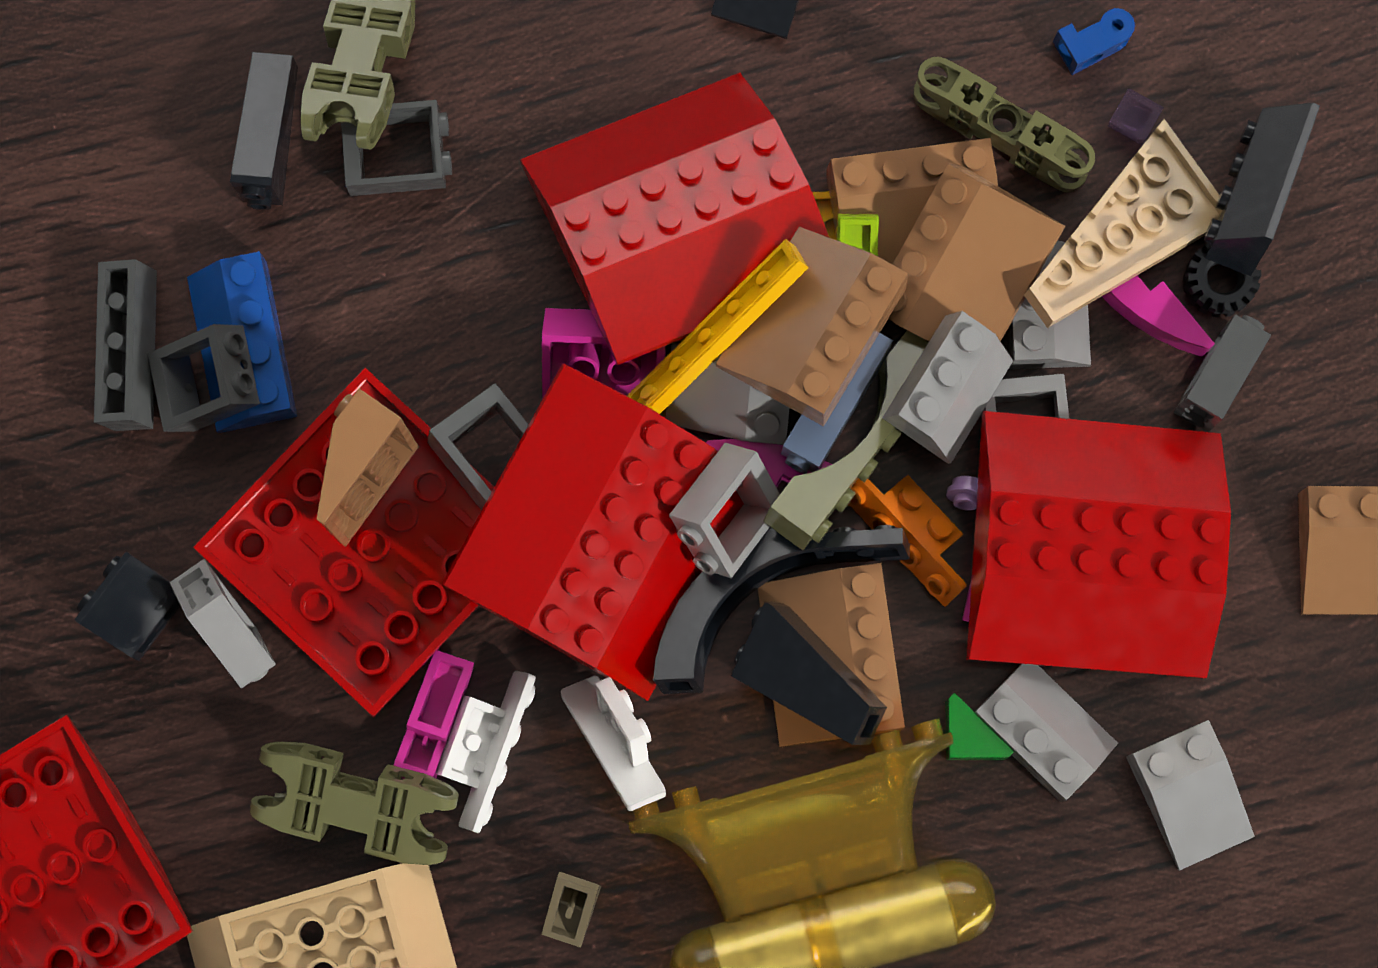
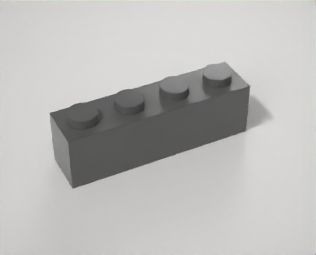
M136 259L98 262L94 423L114 431L153 429L154 383L148 353L155 350L157 270Z

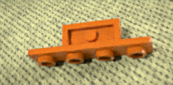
M909 475L904 477L884 495L869 479L865 483L859 478L851 487L856 494L848 506L854 509L871 530H874L879 525H893L904 529L910 543V559L900 560V562L919 579L932 596L943 606H947L967 587V584L940 555L957 542L963 533Z

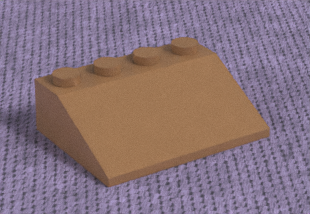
M985 138L831 159L826 170V177L831 198L836 238L837 214H878V257L893 265L948 163L964 166L998 186L991 139Z
M948 163L893 263L894 266L907 272L908 278L907 288L888 319L919 337L930 341L946 315L963 311L995 333L1001 342L1025 299L1024 294L1036 280L1065 225L966 167Z
M799 227L790 242L796 246L808 269L721 354L716 362V367L824 427L906 290L908 273L870 252Z
M360 388L354 396L346 395L334 412L337 419L333 423L317 513V520L345 547L419 447L402 418Z
M1378 486L1306 487L1298 493L1301 615H1378Z
M881 563L839 568L771 581L758 588L760 607L764 605V602L783 603L789 606L887 707L875 734L902 731L905 728ZM773 700L779 747L841 739Z

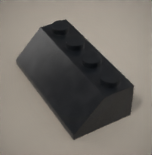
M1304 103L1266 107L1262 109L1255 122L1248 120L1239 141L1246 145L1243 154L1238 152L1235 154L1228 171V175L1234 177L1231 187L1227 185L1223 187L1216 204V208L1222 210L1219 220L1214 218L1211 220L1204 237V241L1210 243L1205 259L1243 274L1252 275L1274 238L1320 105Z

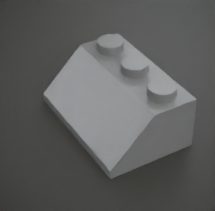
M1056 242L1054 248L1052 249L1049 257L1047 258L1038 276L1042 273V271L1053 259V257L1057 254V252L1061 249V247L1065 244V242ZM1025 297L1007 329L1008 350L1013 360L1009 369L1090 367L1088 305L1047 328Z
M963 311L946 315L887 409L883 419L950 464L1013 360L996 334Z
M1021 664L975 711L1015 751L1012 756L1059 802L1066 801L1096 771L1118 744L1038 665Z

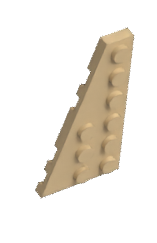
M1165 119L1157 126L1024 294L1047 328L1205 236L1213 218L1219 220L1222 210L1216 208L1220 196Z

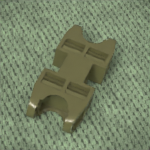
M331 0L323 28L328 47L336 48L332 65L314 62L311 64L302 93L301 132L304 140L317 141L320 134H325L331 125L338 122H348L357 127L356 145L358 148L371 150L375 147L386 127L395 97L391 74L383 73L382 68L386 56L406 59L415 28V0Z
M931 57L920 65L913 90V98L916 105L923 111L970 140L973 135L980 139L990 138L993 147L1010 156L1009 162L1059 191L1074 192L1083 186L1095 162L1093 147L1086 140L1037 110L1033 115L997 95L995 93L996 86L946 58ZM938 66L945 70L947 77L935 73L924 75L928 68ZM920 88L936 102L924 100L920 94ZM997 118H1005L1011 122L1013 130L1009 132L998 131L994 127L993 121ZM1071 149L1082 150L1088 158L1087 165ZM1067 163L1076 166L1078 169L1069 166ZM1058 173L1080 179L1075 183H1066L1060 179Z
M272 742L261 747L260 762L271 767L272 772L278 774L284 780L287 792L275 793V796L260 795L252 798L249 812L257 821L280 832L318 842L328 831L330 825L367 834L364 854L399 863L432 865L441 863L446 859L447 844L434 838V833L429 832L422 825L420 815L434 813V810H454L457 807L459 794L452 786L427 774L387 764L379 776L378 781L340 772L344 753L307 743Z

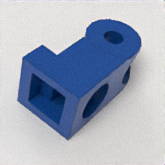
M1114 8L1108 10L1099 22L1079 32L1076 31L1072 23L1057 31L1053 43L1071 75H1074L1124 48L1134 32L1135 22L1129 12L1124 9Z

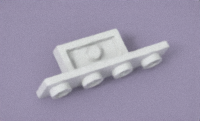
M520 671L513 672L501 708L464 695L436 771L438 775L472 787L459 821V827L480 833L482 826L486 825L491 817L493 810L491 801L496 787L501 785L506 776L507 765L505 762L510 748L515 746L520 737V721L525 708L529 707L535 695L534 682L536 676Z
M592 676L561 690L563 701L627 810L633 811L665 797V787L648 758L647 743L651 742L649 729L642 718L636 720L634 717L633 705L627 692L624 689L619 691L611 677L600 681L598 676Z

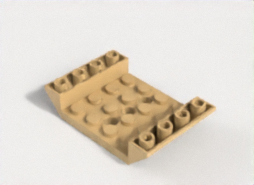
M402 863L209 919L192 925L193 932L187 935L195 968H314L320 962L329 963L333 968H457L429 865ZM309 921L318 922L324 931L321 942L315 946L305 944L301 938V929Z

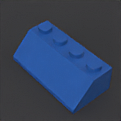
M261 252L220 259L188 276L187 280L197 331L213 324L244 326L260 402L257 406L216 422L217 433L297 417L268 264ZM207 347L201 350L210 400L212 401L221 397L211 347Z

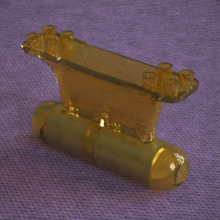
M938 718L911 727L915 742L903 745L899 730L874 736L872 743L875 753L867 755L856 762L719 800L713 798L701 802L697 787L694 786L672 792L676 809L660 813L657 801L633 810L635 820L628 822L631 834L657 835L680 847L695 862L705 876L716 897L724 922L699 928L684 935L673 948L669 968H876L965 943L984 934L993 922L996 910L995 889L988 875L977 864L963 858L945 859L919 867L914 849L912 810L917 783L930 760L943 749L954 744L952 732L943 734Z

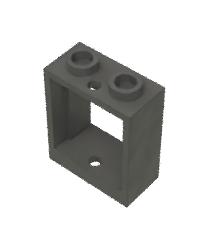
M437 100L393 103L386 124L429 122L433 173L365 179L363 149L358 148L356 145L357 127L348 122H341L345 184L350 196L446 188L445 175H452V161L450 151H443L442 137L449 136V122L447 112H440Z
M1235 314L1218 334L1214 341L1215 345L1207 353L1173 413L1200 429L1210 432L1224 418L1271 337V334L1263 330L1265 328L1264 325L1250 316L1243 315L1241 318Z
M213 324L148 353L164 432H194L260 404L243 325ZM211 347L221 397L200 405L190 355Z
M496 383L430 429L427 442L481 511L492 491L455 447L454 443L497 412L520 440L529 425Z

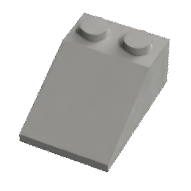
M672 343L671 351H673L679 345V343ZM720 356L666 408V419L679 427L749 442L784 445L787 440L789 407L716 367V362Z
M1209 720L1126 756L1178 871L1255 837L1228 760Z

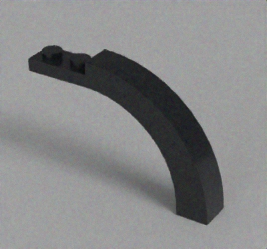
M879 525L874 530H856L851 527H839L834 529L833 532H827L819 543L812 539L806 548L801 550L773 528H769L732 578L716 573L709 575L701 572L690 584L674 608L662 634L655 659L653 681L663 694L703 693L705 669L714 640L730 614L752 592L782 574L812 565L910 559V543L904 529L893 525Z

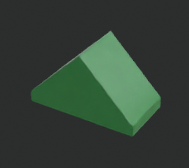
M955 693L945 701L946 760H1005L1015 752Z

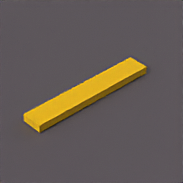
M787 239L783 241L627 397L647 406L658 414L665 410L808 269L796 246Z

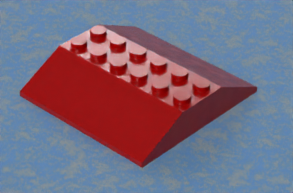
M741 73L520 159L527 178L617 365L686 338L786 239L791 241L799 227L829 237L810 185L776 119Z
M562 364L444 578L442 585L606 678L611 677L614 683L648 701L656 687V683L653 681L655 659L668 619L690 584L702 572L694 564V557L687 545L678 537V530L669 514L717 454L718 450L647 406L566 364ZM736 490L710 523L718 538L744 505Z
M364 368L193 548L367 712L375 717L479 606L442 585V582L480 515L481 509L428 445V435L431 428L370 371ZM360 388L401 417L419 447L345 547L317 520V513L333 423L337 419L334 412L346 395L354 396ZM473 468L488 488L493 491L494 486Z
M983 411L967 659L1207 678L1225 603L1228 575L1231 507L1221 433Z
M65 715L0 755V968H135L193 932L157 855L118 788L68 715Z

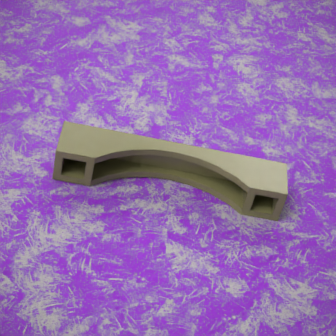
M908 330L887 355L877 373L879 387L877 413L867 437L851 453L836 463L812 473L794 476L769 508L763 520L764 523L801 550H804L812 539L817 543L822 540L833 524L828 520V517L835 509L841 513L844 511L856 494L851 487L859 478L865 483L879 464L873 458L880 449L888 453L900 437L901 432L884 420L883 416L928 344L926 340Z

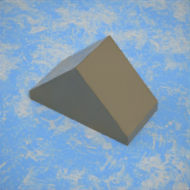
M559 872L541 935L581 948L601 885Z

